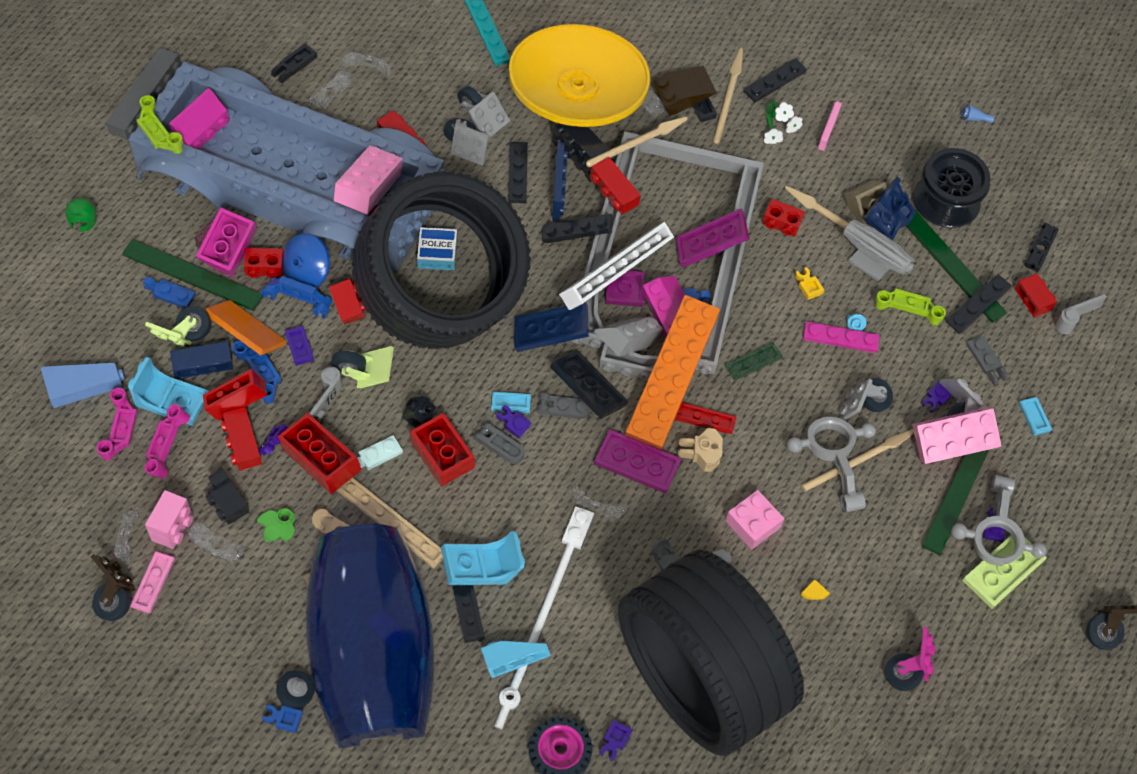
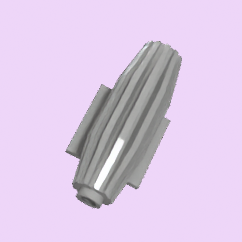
M854 219L845 228L843 235L858 248L856 253L849 259V262L876 281H879L889 269L905 275V273L910 274L914 269V259L897 243L876 229Z

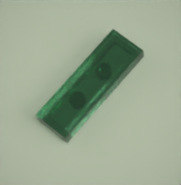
M772 342L725 364V368L733 380L736 381L781 360L783 356Z

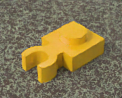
M807 267L803 271L805 275H801L799 271H796L795 278L800 281L799 288L807 300L824 293V288L816 276H809L810 270Z

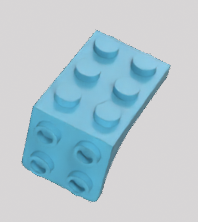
M146 357L144 361L140 362L137 369L138 372L135 377L131 378L128 385L135 406L168 417V408L173 404H178L190 415V420L186 424L193 426L204 406L203 394L209 392V390L163 374L153 365L151 358Z
M511 531L503 539L488 544H444L441 547L449 585L507 584L524 568L525 564L520 548V539L516 531Z

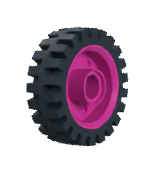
M559 716L554 717L552 720L549 718L545 723H540L531 736L529 758L535 771L539 774H583L591 761V737H589L588 731L584 730L581 723L577 724L574 719L568 720V717L564 716L563 719H559ZM557 746H563L565 747L566 752L562 754L557 753L555 751V748Z

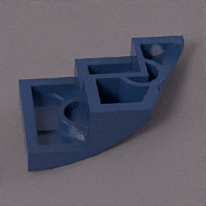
M899 177L895 178L887 186L864 217V220L872 228L892 241L898 230L908 225L915 214L907 193H903L899 184L901 182Z

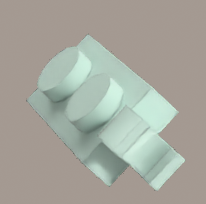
M393 435L359 451V457L357 458L361 468L365 466L367 470H370L402 454L403 450Z

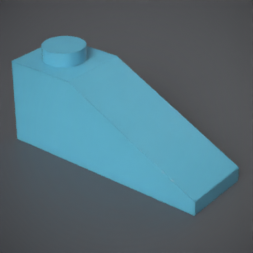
M499 641L491 642L486 647L481 648L492 678L551 656L547 644Z

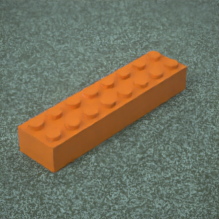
M687 295L684 296L627 428V437L659 450L663 449L719 317V308Z

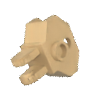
M707 428L700 436H695V439L682 438L679 440L681 447L693 448V450L680 449L678 451L679 457L693 459V462H697L704 472H713L720 464L723 438L716 429Z

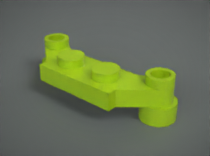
M145 95L141 97L140 106L142 111L140 118L136 120L140 129L155 149L162 148L170 150L174 154H180L183 151L182 135L177 132L170 134L167 132L155 115L156 104L152 96Z
M897 288L891 293L881 290L877 293L875 299V306L879 310H884L888 307L924 316L932 325H938L946 315L945 309L941 306H934L931 298Z

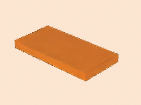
M231 300L205 309L211 320L259 355L281 348L286 343L285 339Z

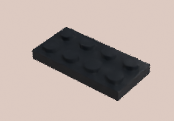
M578 350L553 361L550 365V368L600 419L626 407L629 402Z

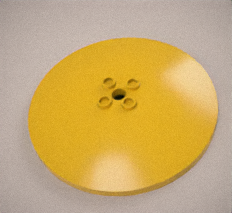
M566 24L539 30L525 38L516 47L509 63V81L518 99L539 116L570 126H602L626 118L641 106L647 96L650 83V72L647 62L633 44L611 31L588 25Z

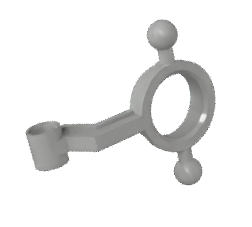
M823 417L810 425L807 434L808 439L800 440L797 437H793L788 440L787 448L793 453H797L802 447L808 446L816 457L835 463L842 481L843 495L840 497V502L845 513L865 509L864 495L861 491H855L854 473L846 457L854 448L858 436L871 438L875 435L876 428L872 423H865L861 428L854 429L843 419ZM822 430H835L847 438L848 444L838 450L825 449L816 442L815 435Z
M999 475L993 476L991 492L996 493L995 503L998 504L996 516L984 519L975 531L967 529L961 523L955 524L951 529L952 536L956 539L972 538L978 556L991 565L1002 566L1012 563L1020 557L1023 551L1031 552L1035 558H1042L1047 553L1046 546L1041 542H1036L1033 545L1025 543V537L1021 528L1014 521L1007 518L1010 496L1015 485V479ZM989 527H1000L1008 531L1014 539V552L1007 557H997L990 554L982 544L983 531Z

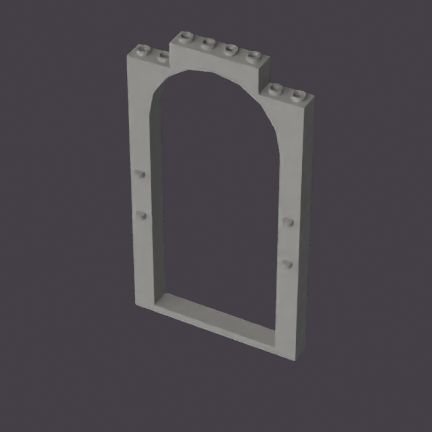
M624 131L621 145L641 135ZM656 138L647 140L618 154L616 166L630 182L639 151L742 174L734 211L742 208L745 213L747 229H749L764 163ZM607 197L601 215L612 214L614 218L612 233L595 235L584 276L610 259L621 214L618 210H614ZM746 241L724 251L712 301V306L719 308L720 313L696 369L703 374H715ZM599 291L585 301L588 305L589 337L572 340V342L575 344H588L593 348H603L599 367L603 368L604 371H618L624 376H639L640 379L648 381L658 356L640 355L632 352L618 357L594 333L595 329L603 327L598 315V299L601 292Z

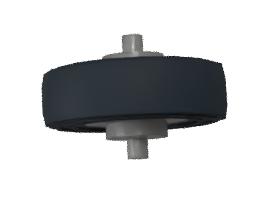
M297 670L286 672L280 677L276 685L278 699L283 705L294 709L306 706L312 700L315 692L312 679L307 674Z

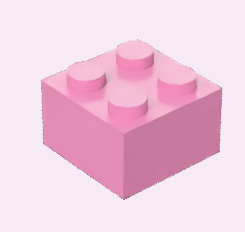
M164 490L145 524L151 541L174 549L176 544L179 545L181 543L185 527H189L193 521L187 499Z
M757 490L728 512L726 522L752 550L779 530L785 518Z

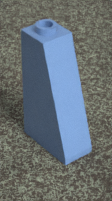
M115 363L41 367L53 408L109 392L115 388H122L121 381L125 380L122 370H117Z

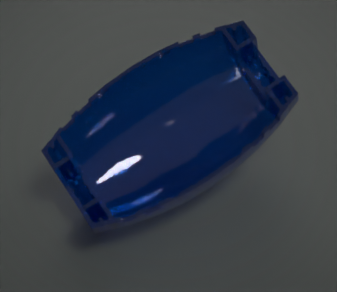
M357 524L328 532L320 538L310 572L306 604V638L310 671L317 699L327 726L339 749L360 746V740L398 734H402L403 740L424 737L433 695L435 653L429 605L412 554L400 532L392 526Z

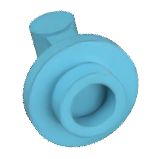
M861 314L847 315L849 329L862 331L866 327V317Z

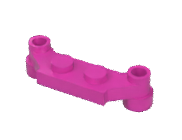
M115 388L110 392L111 401L117 407L109 440L100 441L96 447L98 454L104 460H110L123 448L130 447L138 412L137 409L131 407L127 401L126 392L122 388Z
M178 404L171 405L167 410L168 417L163 421H159L145 457L149 461L145 465V472L153 477L157 476L161 479L167 477L168 469L165 467V461L178 428L181 424H186L190 420V415Z

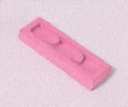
M836 101L818 146L819 150L825 151L842 103Z
M155 551L132 600L131 608L151 613L175 561V557Z

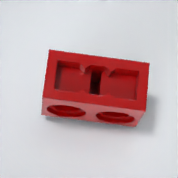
M771 199L764 214L762 224L769 229L782 231L787 236L792 235L796 237L805 211Z
M245 248L243 264L245 276L251 278L259 276L277 278L283 276V249Z

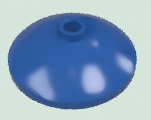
M299 234L293 237L286 245L283 253L285 276L304 284H310L315 288L325 281L330 268V257L325 244L321 239L312 234Z

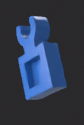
M272 705L266 706L267 711L273 712L270 717H262L265 723L276 722L275 727L277 729L297 733L303 711L282 706L281 710L277 711Z

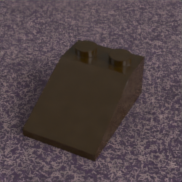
M704 65L669 72L653 80L670 116L676 115L717 94Z

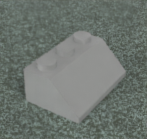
M652 317L630 318L595 329L594 333L618 357L653 346L662 333L663 328Z

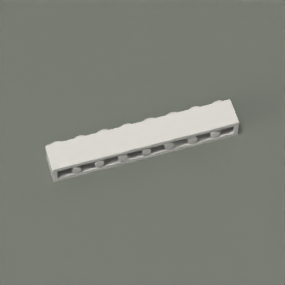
M665 222L661 223L559 295L569 310L583 304L673 239V234Z

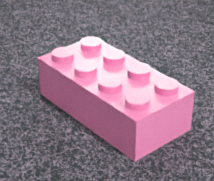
M370 145L335 183L334 201L368 215L401 176L403 158Z
M986 407L912 424L919 458L925 464L1002 447L994 408Z

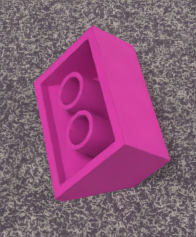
M207 88L169 124L172 133L177 132L182 135L183 144L201 150L203 145L208 140L214 138L216 133L221 128H224L230 119L227 109L215 94Z
M220 207L196 258L213 269L234 277L245 255V248L249 247L257 231L255 222Z
M675 276L655 279L644 284L641 291L655 320L663 328L662 334L665 339L685 296Z

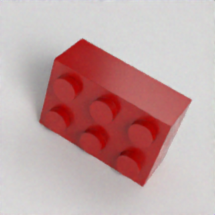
M444 413L410 431L411 444L441 487L475 468L474 455Z

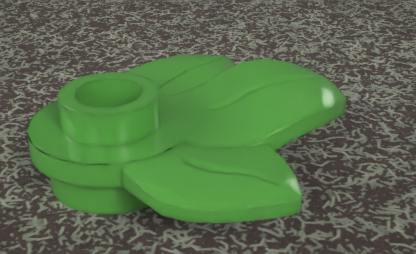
M283 508L278 512L269 510L257 519L259 524L266 527L263 536L266 542L278 540L280 537L283 541L288 542L294 535L295 529L293 524L295 522V514L290 509ZM284 516L289 517L287 521L281 520Z

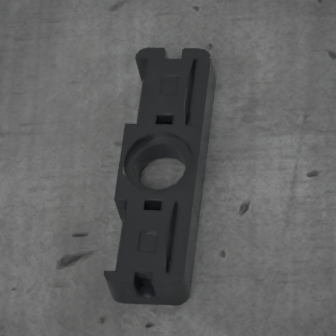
M1044 223L1041 227L1042 230L1039 236H1037L1030 255L1024 264L1025 267L1036 272L1040 271L1059 230L1055 226L1053 228L1050 227L1048 223ZM1037 245H1043L1046 250H1039Z

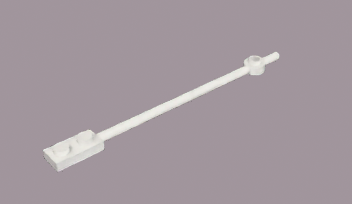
M579 507L574 509L562 539V543L567 544L528 643H537L574 548L581 549L594 516L593 512ZM528 665L518 668L511 686L501 691L499 702L502 708L494 727L502 729L509 711L519 705L520 694L518 688ZM512 695L514 698L512 700L506 699V696Z

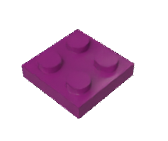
M628 270L610 283L606 290L605 304L643 307V294L641 291L644 285L645 272Z

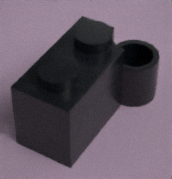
M223 468L208 476L213 487L206 491L207 495L205 498L210 506L215 505L217 508L215 512L221 522L225 520L229 525L249 513L247 504L231 483Z

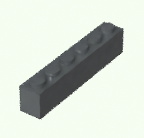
M161 47L158 49L106 122L109 133L126 140L129 139L131 133L135 132L138 126L136 120L140 118L142 111L140 106L141 97L150 95L156 101L158 95L164 91L167 82L173 78L177 68L181 66L179 54Z

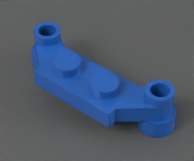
M281 276L280 279L271 278L268 285H265L261 291L265 298L268 295L272 296L271 300H274L278 293H282L315 305L313 308L314 315L319 316V313L323 314L322 318H326L329 313V307L332 304L330 297L323 296L312 285Z
M240 340L234 342L232 349L237 359L246 361L249 367L265 380L267 396L262 398L263 401L267 404L274 402L277 386L281 382V378L267 355H259Z

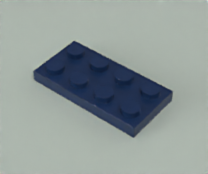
M557 142L552 221H560V215L564 216L568 150H564L565 143Z
M586 302L571 310L567 306L515 317V349L517 352L589 337L588 305Z

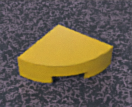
M814 580L801 593V596L809 600H822L828 597L830 592Z

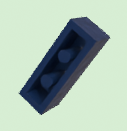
M219 341L214 344L197 345L191 348H179L170 351L175 379L233 370L228 341Z

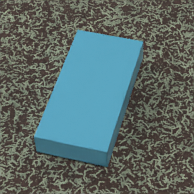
M493 392L491 411H503L502 407L506 405L510 408L511 412L530 413L531 394Z
M1037 397L1019 401V406L1033 436L1052 430Z

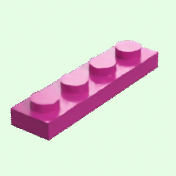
M806 321L803 340L877 353L880 335Z

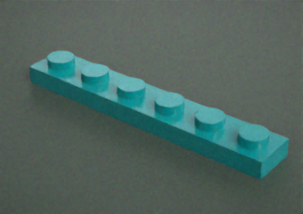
M464 0L494 66L509 63L511 58L483 0Z

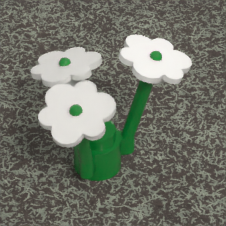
M773 101L767 105L766 111L768 113L765 116L768 119L770 131L764 134L765 143L776 144L783 140L782 131H777V129L773 128L772 118L778 121L782 120L783 122L788 121L787 133H793L801 128L802 118L793 117L794 112L791 104L782 102L779 105L776 101Z

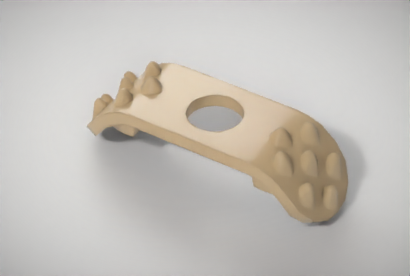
M317 509L313 514V525L320 532L350 549H357L365 543L368 536L366 532H361L331 515L326 509ZM343 527L346 529V534L344 536H337L334 533L335 529Z

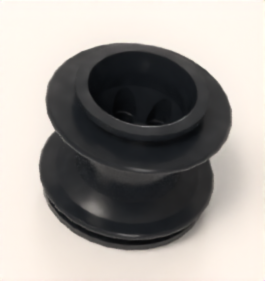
M947 148L936 152L925 163L922 170V179L915 188L914 202L916 208L925 219L941 227L957 228L971 223L980 211L981 201L989 192L991 180L989 169L980 157L964 149Z

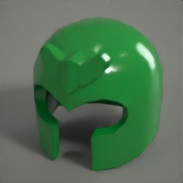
M75 198L67 204L65 214L71 229H73V224L77 222H86L85 225L80 226V232H86L95 226L97 221L96 209L90 200Z

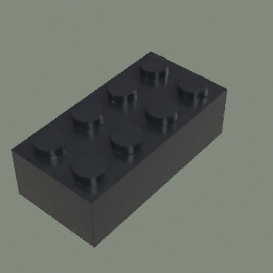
M557 122L553 124L552 141L557 147V142L565 143L564 150H568L567 158H571L575 167L578 170H582L587 180L592 182L590 179L591 167H587L586 162L610 149L589 127L570 126ZM613 156L611 159L615 163V156Z

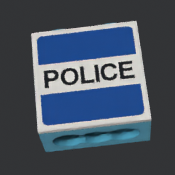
M420 227L417 255L418 268L455 270L457 230Z

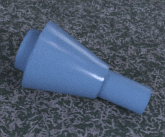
M970 104L962 110L964 121L983 120L991 123L994 121V116L984 114V112Z

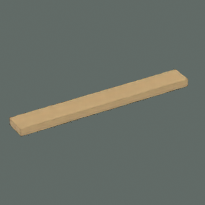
M351 478L337 490L433 569L442 561V551L437 544L357 480Z

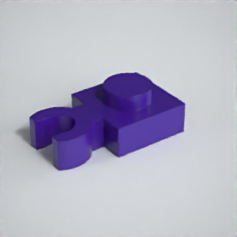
M938 381L927 393V396L930 398H926L923 401L922 407L926 404H931L930 413H933L937 408V403L943 406L952 394Z
M504 405L502 410L506 415H501L498 412L496 418L499 421H505L507 424L504 428L520 439L532 423L518 411L513 415L510 408Z
M285 424L275 425L265 438L266 442L261 445L258 451L264 456L266 453L270 455L275 445L280 444L277 436L288 427Z
M990 507L988 511L989 517L996 516L993 513V507ZM989 527L984 530V539L998 542L1004 541L1005 529Z
M613 720L603 740L608 744L601 748L600 756H603L605 751H611L610 761H614L617 755L616 748L623 750L632 733V729Z

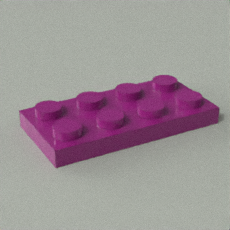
M742 208L677 236L679 260L682 267L684 268L749 240L745 213Z
M609 429L596 456L594 465L667 494L681 463V458Z

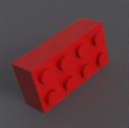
M309 413L305 414L277 436L283 451L331 495L362 470L357 456Z

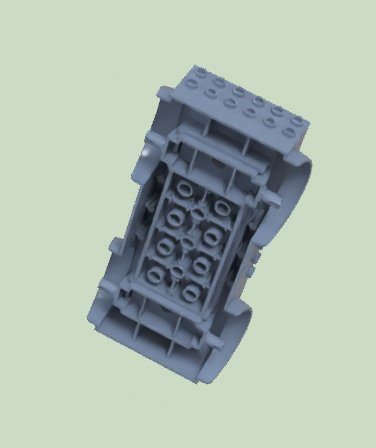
M183 62L177 68L173 78L167 82L164 91L158 95L155 102L156 117L169 134L172 133L169 123L209 88L227 109L230 119L228 124L221 128L214 138L208 140L201 150L183 144V151L180 154H174L172 151L162 148L155 149L139 126L129 137L137 169L139 170L137 174L138 180H141L145 171L171 176L181 181L175 189L176 193L186 196V193L192 187L208 198L218 210L220 207L226 209L230 205L298 233L312 234L341 243L344 246L338 253V256L342 259L346 256L345 260H349L353 253L359 233L369 216L335 202V183L370 145L403 158L401 176L380 199L378 206L390 192L405 181L407 182L418 175L423 176L425 173L446 171L444 160L436 158L419 140L402 131L379 128L368 132L344 123L339 119L326 116L324 113H318L310 110L308 107L297 105L290 100L276 97L259 80L241 70L219 67L208 71L187 62ZM433 210L411 212L395 220L388 242V256L392 270L398 272L420 234V227H424Z

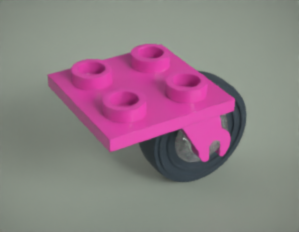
M923 627L921 654L913 656L908 653H900L890 658L887 662L885 675L893 688L900 691H910L915 689L923 678L924 681H929V674L933 675L934 664L931 662V655H935L936 646L933 643V635L929 633L928 627Z

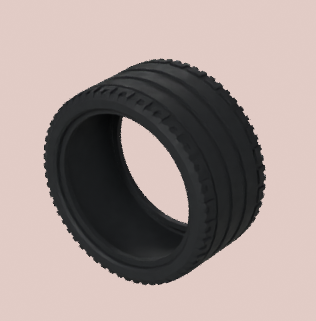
M436 171L425 173L423 176L418 175L407 182L405 181L390 192L364 223L356 240L355 252L353 253L352 266L354 268L352 274L354 277L353 281L356 282L355 289L358 292V297L362 300L361 304L365 307L366 312L371 314V319L378 326L381 325L383 327L382 330L388 332L390 336L397 337V340H401L406 344L411 343L415 347H428V349L450 348L467 343L500 322L521 298L525 290L523 287L528 282L527 279L530 274L528 271L531 267V257H529L531 252L529 248L530 243L526 238L528 235L524 230L525 226L521 224V218L516 214L517 211L511 207L512 204L506 201L507 198L505 196L502 197L498 190L493 189V186L486 185V182L480 181L476 177L471 178V175H463V173L454 174L452 171H441L440 173ZM415 211H439L458 218L476 233L487 252L491 272L488 293L477 311L463 315L436 313L417 304L403 291L395 279L388 256L390 231L396 219Z
M702 549L694 550L631 590L619 601L618 617L621 631L630 655L641 676L674 722L692 740L709 752L723 757L732 754L754 739L755 736L768 729L772 724L792 712L802 702L804 695L803 676L794 649L783 627L768 604L750 582L733 566L716 554Z

